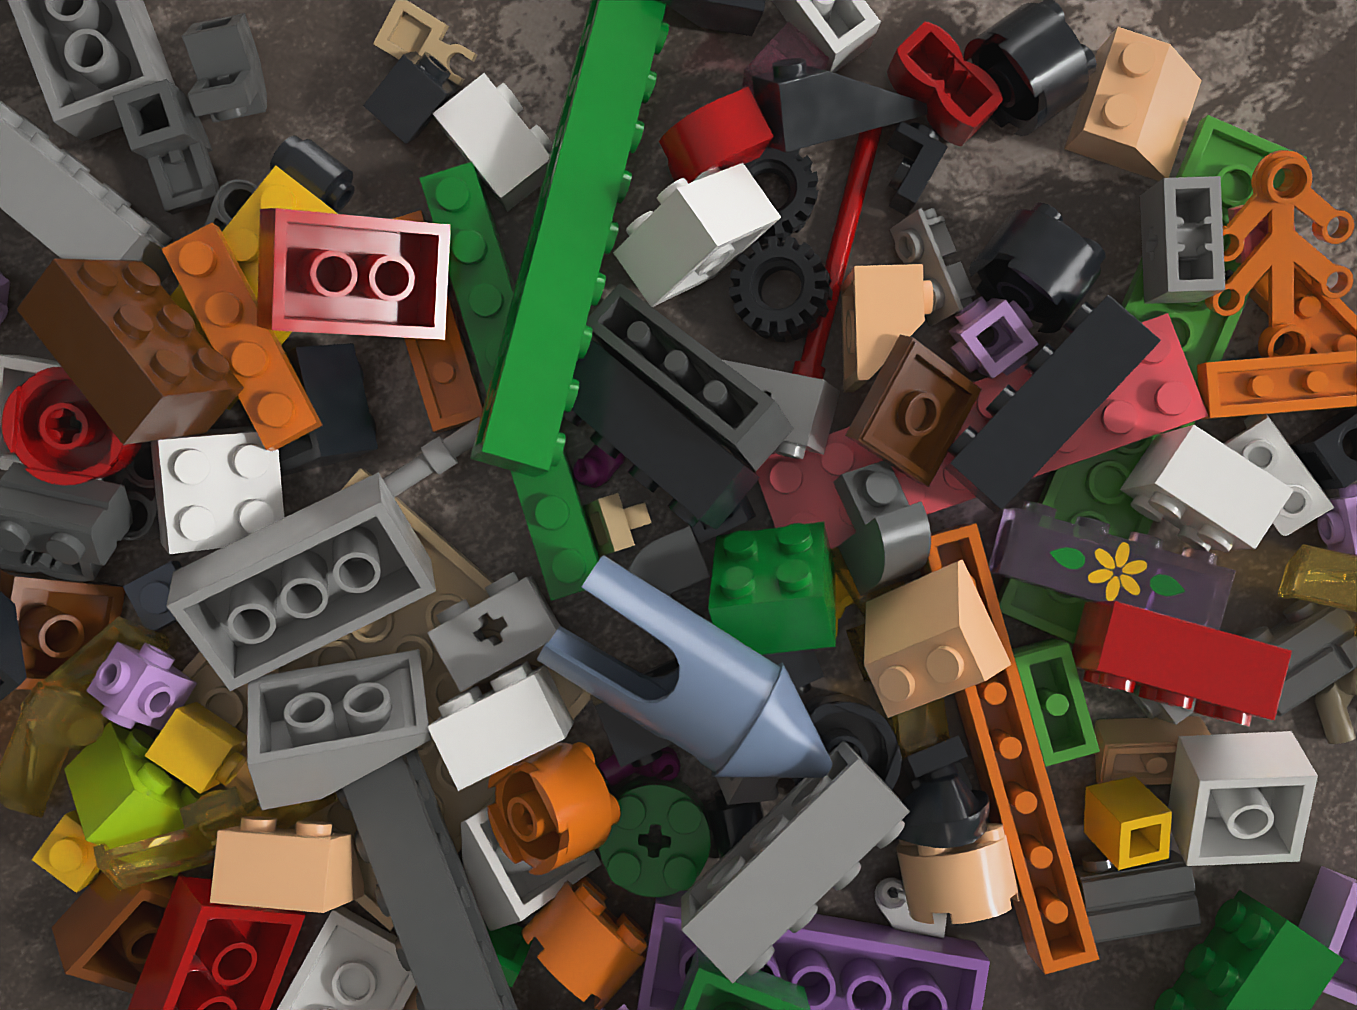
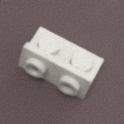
M1267 414L1249 416L1244 420L1247 429L1223 443L1294 490L1273 521L1274 526L1281 535L1287 536L1334 508L1326 493Z

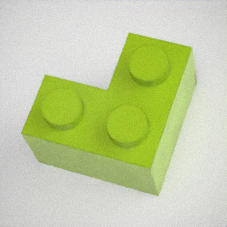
M109 722L64 769L85 840L176 877L218 833V830H221L212 809L214 801L207 791L200 794L190 786L170 778L162 767L145 757V754L154 742L148 734L139 729L129 731L115 723Z

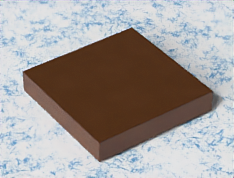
M900 334L845 436L915 482L929 487L948 453L947 449L953 444L982 389L915 338Z

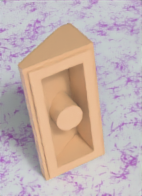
M1188 716L1177 725L1157 717L1153 719L1124 718L1096 720L1094 732L1100 752L1095 753L1096 782L1100 784L1135 776L1144 785L1172 784L1178 736L1211 734L1204 721L1197 716Z

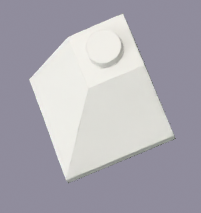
M487 807L461 822L463 869L481 916L490 931L522 921L552 900L567 880L574 884L601 865L599 858L593 850L546 874L533 875L528 873L533 867L525 861L514 864L503 852L490 825Z

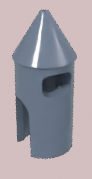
M604 555L600 558L581 587L667 645L675 653L679 666L675 671L665 676L650 677L644 675L562 626H559L551 640L544 645L537 657V661L654 735L669 740L698 759L700 764L712 771V777L823 778L828 774L833 763L783 663H773Z

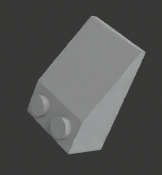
M419 649L264 675L248 683L247 766L262 810L323 799L431 740L430 731L427 727L429 726Z

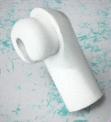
M886 878L880 881L875 889V901L894 929L944 938L947 913H932L934 924L915 921L909 915L903 882L896 878Z

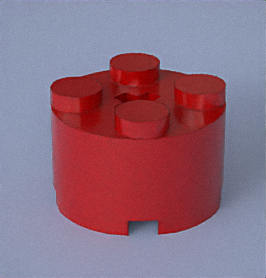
M62 367L46 368L35 373L21 386L15 388L9 395L3 409L2 433L8 449L11 453L15 452L19 460L27 467L24 468L35 478L51 484L76 485L92 481L91 479L96 480L112 475L131 464L143 443L123 445ZM71 416H75L76 420L82 423L81 433L79 428L70 425Z

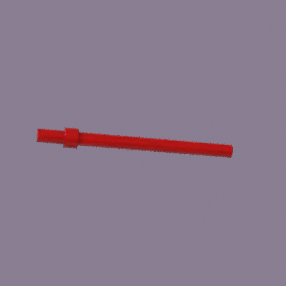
M883 127L859 133L825 263V268L832 281L829 285L833 291L832 301L827 300L826 303L829 312L826 318L818 317L816 322L819 326L813 332L808 329L801 360L794 362L792 374L822 380L824 378L826 369L821 364Z

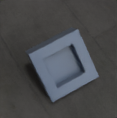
M170 561L123 586L147 634L157 633L177 622L166 605L173 571L182 568L179 561Z

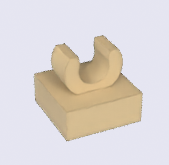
M618 493L584 505L599 557L634 546L630 530L651 523L645 502L623 509Z

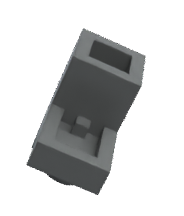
M245 13L193 23L182 35L198 80L188 93L195 117L210 114L213 123L266 112L267 92L260 58Z
M167 79L113 95L112 97L130 149L148 160L165 212L173 215L213 202L220 188L208 152L213 150L199 117H195L190 101L181 89Z
M885 461L841 474L833 483L856 533L840 544L838 548L860 596L903 581L922 569L928 560L931 549L930 526L922 501L909 505L891 465Z
M690 526L648 544L638 553L628 570L672 599L671 593L711 577ZM652 636L656 645L663 643Z

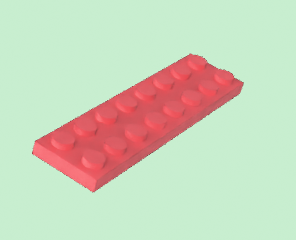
M1168 313L1141 322L1161 341L1032 478L1208 416ZM1027 364L1021 365L1009 375L1001 372L993 379L987 377L973 382L982 390L955 440L969 426L973 427L978 433L993 418L986 410L987 406L1008 384L1018 391L1032 376L1024 369ZM847 427L829 434L824 455L805 451L804 458L801 460L775 453L770 455L755 472L760 477L758 481L775 528L785 527L794 523L825 522L830 549L838 547L856 533L833 482L841 474L883 460L845 436L850 428ZM949 452L929 487L915 482L892 467L909 505L922 501L927 515L977 497L945 469L955 458Z

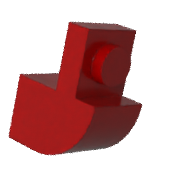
M746 87L717 99L687 115L672 126L661 137L659 143L668 158L669 170L674 181L685 178L688 183H691L707 170L720 168L722 171L760 158L774 136L750 88Z

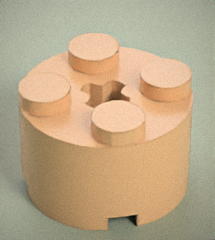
M987 823V830L981 838L971 844L960 847L933 848L899 839L896 850L908 911L913 920L934 924L932 913H950L952 924L976 922L996 917L1011 910L1010 898L1017 902L1020 901L1021 898L1007 836L1004 834L1001 823Z

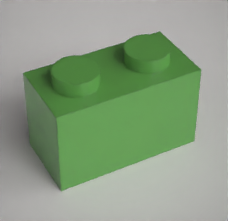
M1050 638L1013 648V655L1045 767L1100 752L1070 644Z

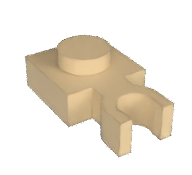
M408 0L395 1L373 43L398 60H400L403 54L416 51L420 56L427 52L438 59L449 70L451 75L448 79L459 86L462 85L465 79L451 71L449 64L451 58L456 54H463L474 62L477 54L460 44L448 45L444 43L442 39L449 26Z

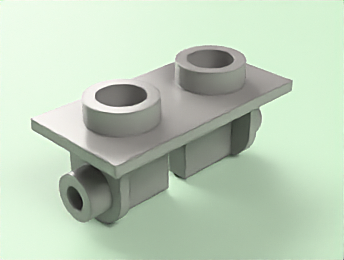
M921 208L890 229L895 241L896 252L904 265L923 264V281L930 280L932 282L933 308L931 314H925L930 327L952 315L956 316L963 308L973 302L972 297L976 296V293L972 290L961 261L946 266L943 261L944 257L957 252L946 227L944 216H937L934 208L923 211Z

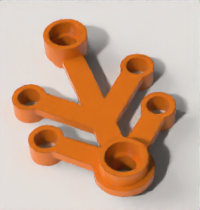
M1278 150L1268 154L1257 164L1251 182L1253 195L1227 226H1223V236L1228 234L1231 240L1228 249L1224 251V262L1232 261L1242 253L1245 244L1244 239L1267 214L1268 233L1232 276L1225 280V290L1230 289L1231 291L1230 301L1225 306H1219L1218 299L1222 292L1205 299V304L1211 311L1222 316L1234 315L1242 308L1246 294L1268 270V327L1263 330L1258 340V351L1262 358L1305 355L1310 352L1311 339L1309 334L1304 329L1294 325V263L1312 278L1311 283L1314 291L1328 298L1337 299L1345 296L1352 288L1354 280L1352 272L1347 267L1332 263L1294 230V208H1296L1313 221L1312 232L1318 240L1330 244H1340L1345 242L1353 233L1355 224L1352 215L1346 211L1333 208L1310 188L1312 184V171L1307 160L1302 155L1294 151ZM1283 169L1285 173L1284 182L1275 189L1273 187L1274 177L1278 170ZM1337 217L1339 220L1338 229L1335 233L1329 235L1327 226L1333 218ZM1337 272L1338 281L1336 285L1331 289H1327V279L1332 273ZM1284 334L1285 340L1282 347L1273 351L1276 340Z

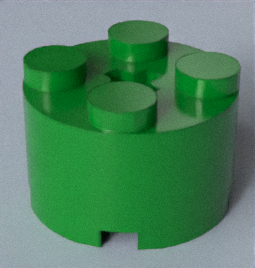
M640 775L629 781L613 795L620 806V821L611 826L610 834L606 842L599 847V851L608 875L616 885L622 886L624 889L640 896L665 897L690 888L705 867L710 852L708 815L697 794L679 778L669 781L656 778V776L646 777ZM657 824L661 826V832L664 836L661 837L659 843L649 842V836L646 834L649 833L650 825Z

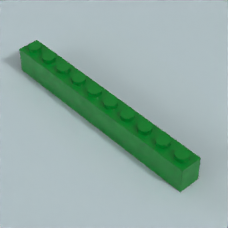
M590 0L470 459L531 477H537L548 472L550 465L555 467L560 461L566 439L565 434L559 432L564 411L568 413L571 411L579 389V380L573 378L577 358H584L592 338L593 329L591 326L586 325L590 306L595 307L598 304L605 286L606 275L599 273L603 254L608 255L615 244L619 229V223L612 221L616 203L621 204L624 201L631 182L632 173L625 170L628 155L636 151L642 138L644 122L638 120L641 104L648 102L656 83L657 73L650 70L654 54L659 55L669 31V23L662 21L665 8L669 6L660 0Z

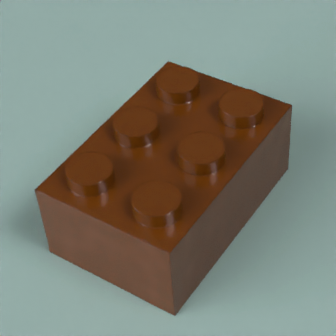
M53 259L17 308L20 315L123 445L206 433L244 388L230 371L227 360L219 352L212 349L196 329L195 322L190 314L175 303L160 284V278L157 273L142 261Z

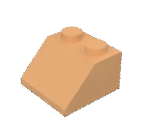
M1117 27L1097 50L1095 56L1097 70L1089 76L1087 90L1081 98L1064 149L1160 181L1170 176L1201 79L1171 44Z
M923 264L854 266L841 287L844 392H855L884 365L899 335L910 337L925 321V314H931L933 308V287L930 280L923 281Z
M963 559L866 602L864 667L887 718L982 683L1012 665Z
M245 816L241 817L240 826L218 830L210 903L325 913L364 896V881L352 835L331 833L332 823L297 821L296 829L276 828L277 818Z

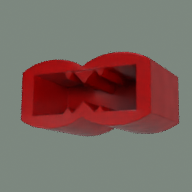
M925 21L897 48L887 70L888 78L896 92L927 103L928 115L926 117L932 128L943 139L957 146H962L989 120L1003 101L1001 92L991 76L977 65L964 61L961 50L954 39L942 28Z

